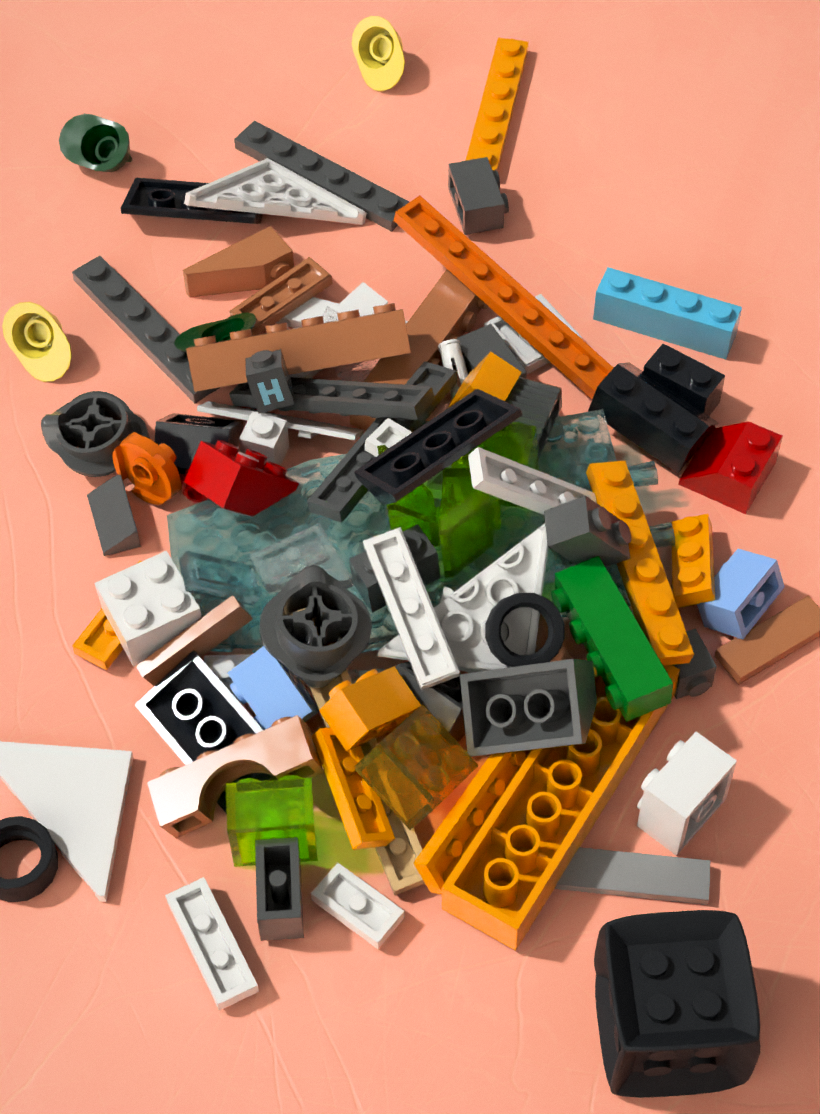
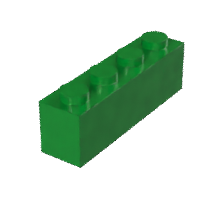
M596 556L556 572L555 590L551 591L554 605L559 609L560 613H566L570 620L569 629L577 645L583 643L588 652L587 660L593 661L594 676H601L606 684L605 693L611 707L614 710L620 709L627 722L671 704L673 682L600 557Z

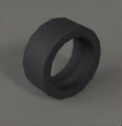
M516 593L501 599L491 609L485 623V639L491 653L502 664L509 667L550 662L561 649L565 639V623L559 609L548 598L536 593ZM519 607H530L537 610L545 618L548 625V638L545 645L538 652L531 655H519L512 652L504 644L501 637V625L504 618L512 610Z
M23 816L8 817L0 820V848L16 840L32 841L38 845L41 851V859L30 873L20 878L5 879L0 877V900L7 902L27 901L40 895L53 882L58 870V853L47 828L38 821Z

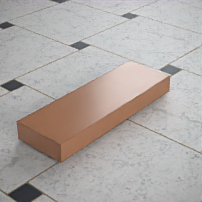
M308 257L229 311L230 316L239 313H253L257 320L255 326L251 329L252 335H259L266 330L265 326L275 324L332 285V275L311 257Z
M808 595L753 627L744 639L736 637L717 648L714 657L737 684L740 685L820 637V607Z
M230 596L140 662L136 667L142 677L155 686L193 650L200 657L204 656L253 620V618L234 596Z

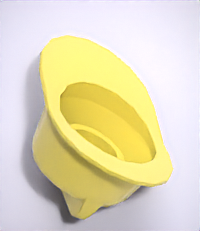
M369 16L364 18L356 25L352 34L353 52L366 84L373 90L385 91L393 88L399 82L404 72L405 59L402 39L391 23L383 17Z
M20 302L12 306L4 316L2 324L3 335L24 368L34 378L43 382L55 381L63 377L69 369L72 354L71 345L62 330V325L58 318L41 305L33 302Z

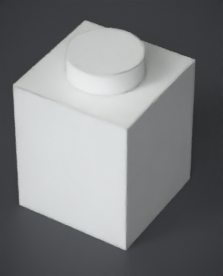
M252 411L239 437L241 453L245 454L246 449H251L267 456L266 462L270 461L281 465L290 447L287 420Z

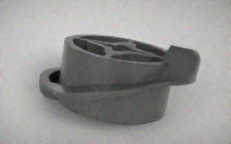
M103 391L81 394L52 414H46L41 420L42 434L48 447L57 453L71 470L88 477L106 476L116 471L112 458L113 451L131 433L136 432L150 439L144 421L135 415L119 397Z
M308 566L290 579L282 590L266 604L259 624L260 637L266 650L271 656L286 666L292 674L312 688L325 687L339 677L351 662L365 650L372 629L371 617L365 604L346 589L342 583L319 566ZM329 642H336L332 645L324 646Z

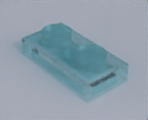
M186 551L179 559L186 592L223 600L234 596L241 604L253 606L261 597L254 567L251 565Z

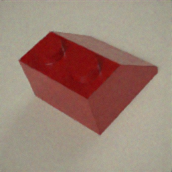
M750 421L716 428L697 450L679 479L678 485L746 514L776 464L783 435Z

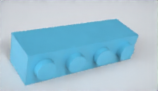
M607 267L596 290L593 320L726 360L737 335L742 307Z

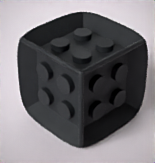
M718 910L674 911L626 916L605 923L599 931L594 954V968L596 972L595 1001L603 1064L611 1093L637 1098L668 1097L719 1092L745 1084L750 1079L760 1055V1013L748 943L737 914Z

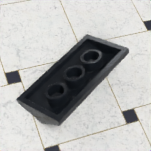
M135 178L121 206V214L261 224L262 214L195 207L184 204L187 192L208 184L202 182Z
M476 389L354 472L355 476L383 506L395 503L523 414L520 408L480 389Z
M194 650L135 704L185 765L196 761L197 757L204 752L220 750L234 744V741L242 735L256 734L264 730ZM266 773L246 774L231 782L224 789L217 804L232 819L269 796L279 780Z

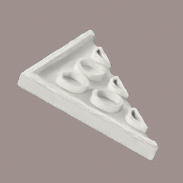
M269 158L187 192L184 204L195 207L360 225L365 223L367 215L364 210Z
M545 524L434 607L457 667L481 671L509 668V666L502 664L491 653L485 639V623L491 609L503 598L516 593H536L542 596L549 548ZM519 607L512 610L504 618L501 625V637L504 644L512 652L519 655L535 653L540 616L537 610L530 607ZM399 634L377 652L379 657L409 661Z
M0 741V779L28 810L30 816L47 828L61 854L77 874L83 878L100 902H107L134 758L132 751Z

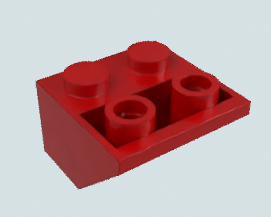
M217 440L216 445L200 441L184 480V483L223 509L252 517L296 491L299 485L298 482L286 475L288 469L270 461L266 462L267 456L251 449H246L245 454L238 452V447L223 440Z

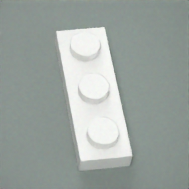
M205 877L166 894L168 906L218 1010L225 1009L259 992L258 984Z

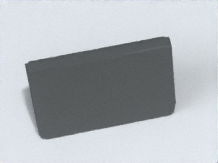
M121 474L87 494L104 556L141 547Z

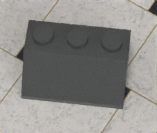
M567 659L460 674L468 757L586 744L597 705L593 661Z

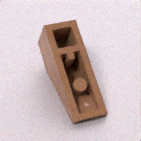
M269 226L183 269L186 294L189 297L260 290L294 267L293 250Z

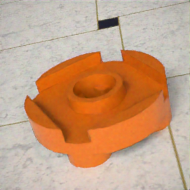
M133 432L113 451V464L117 474H121L123 481L128 477L135 486L131 491L143 501L153 505H161L181 490L180 475L174 464L176 455L168 445L164 443L158 445L153 440Z

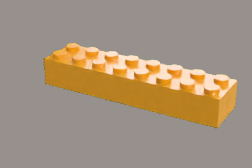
M673 665L664 666L673 682V698L676 692L680 669ZM595 677L597 705L586 744L531 750L443 884L442 909L516 951L668 705L626 722L620 709L614 710L609 704L605 693L606 684L602 677Z

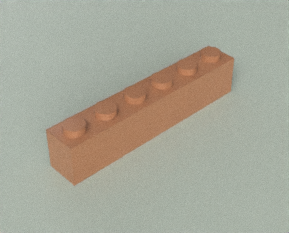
M446 269L406 323L411 353L381 358L364 382L405 385L424 361L443 366L438 345L443 341L463 336L465 332L469 333L473 329L481 309H487L488 305ZM350 415V424L366 431L376 418Z
M395 303L374 306V314L360 316L358 309L337 313L338 320L324 323L323 316L302 319V327L288 329L286 322L265 326V334L252 336L251 329L231 332V340L216 342L215 335L194 339L195 346L186 348L194 392L247 383L245 358L252 357L255 353L263 350L272 352L281 349L289 375L411 353L403 309L396 310Z

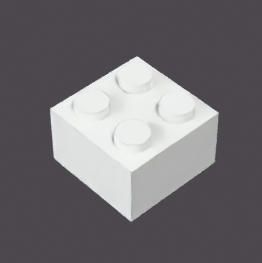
M167 550L94 583L102 610L133 667L137 666L202 618L197 602Z
M697 731L686 743L680 740L674 745L667 756L668 763L660 771L655 768L647 775L641 785L644 793L637 805V808L640 809L637 827L676 856L726 800L737 763L736 759Z

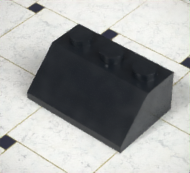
M630 362L618 363L597 386L588 412L677 473L682 470L719 424Z

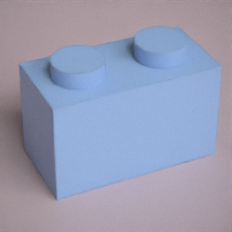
M738 548L729 560L721 566L720 571L714 577L715 600L697 604L703 625L706 628L744 639L785 588L777 559Z
M264 646L228 672L233 681L230 684L232 692L242 704H249L256 714L254 719L264 730L270 728L276 720L283 717L298 715L306 722L319 713L315 701L299 678L292 674L280 661L271 656Z

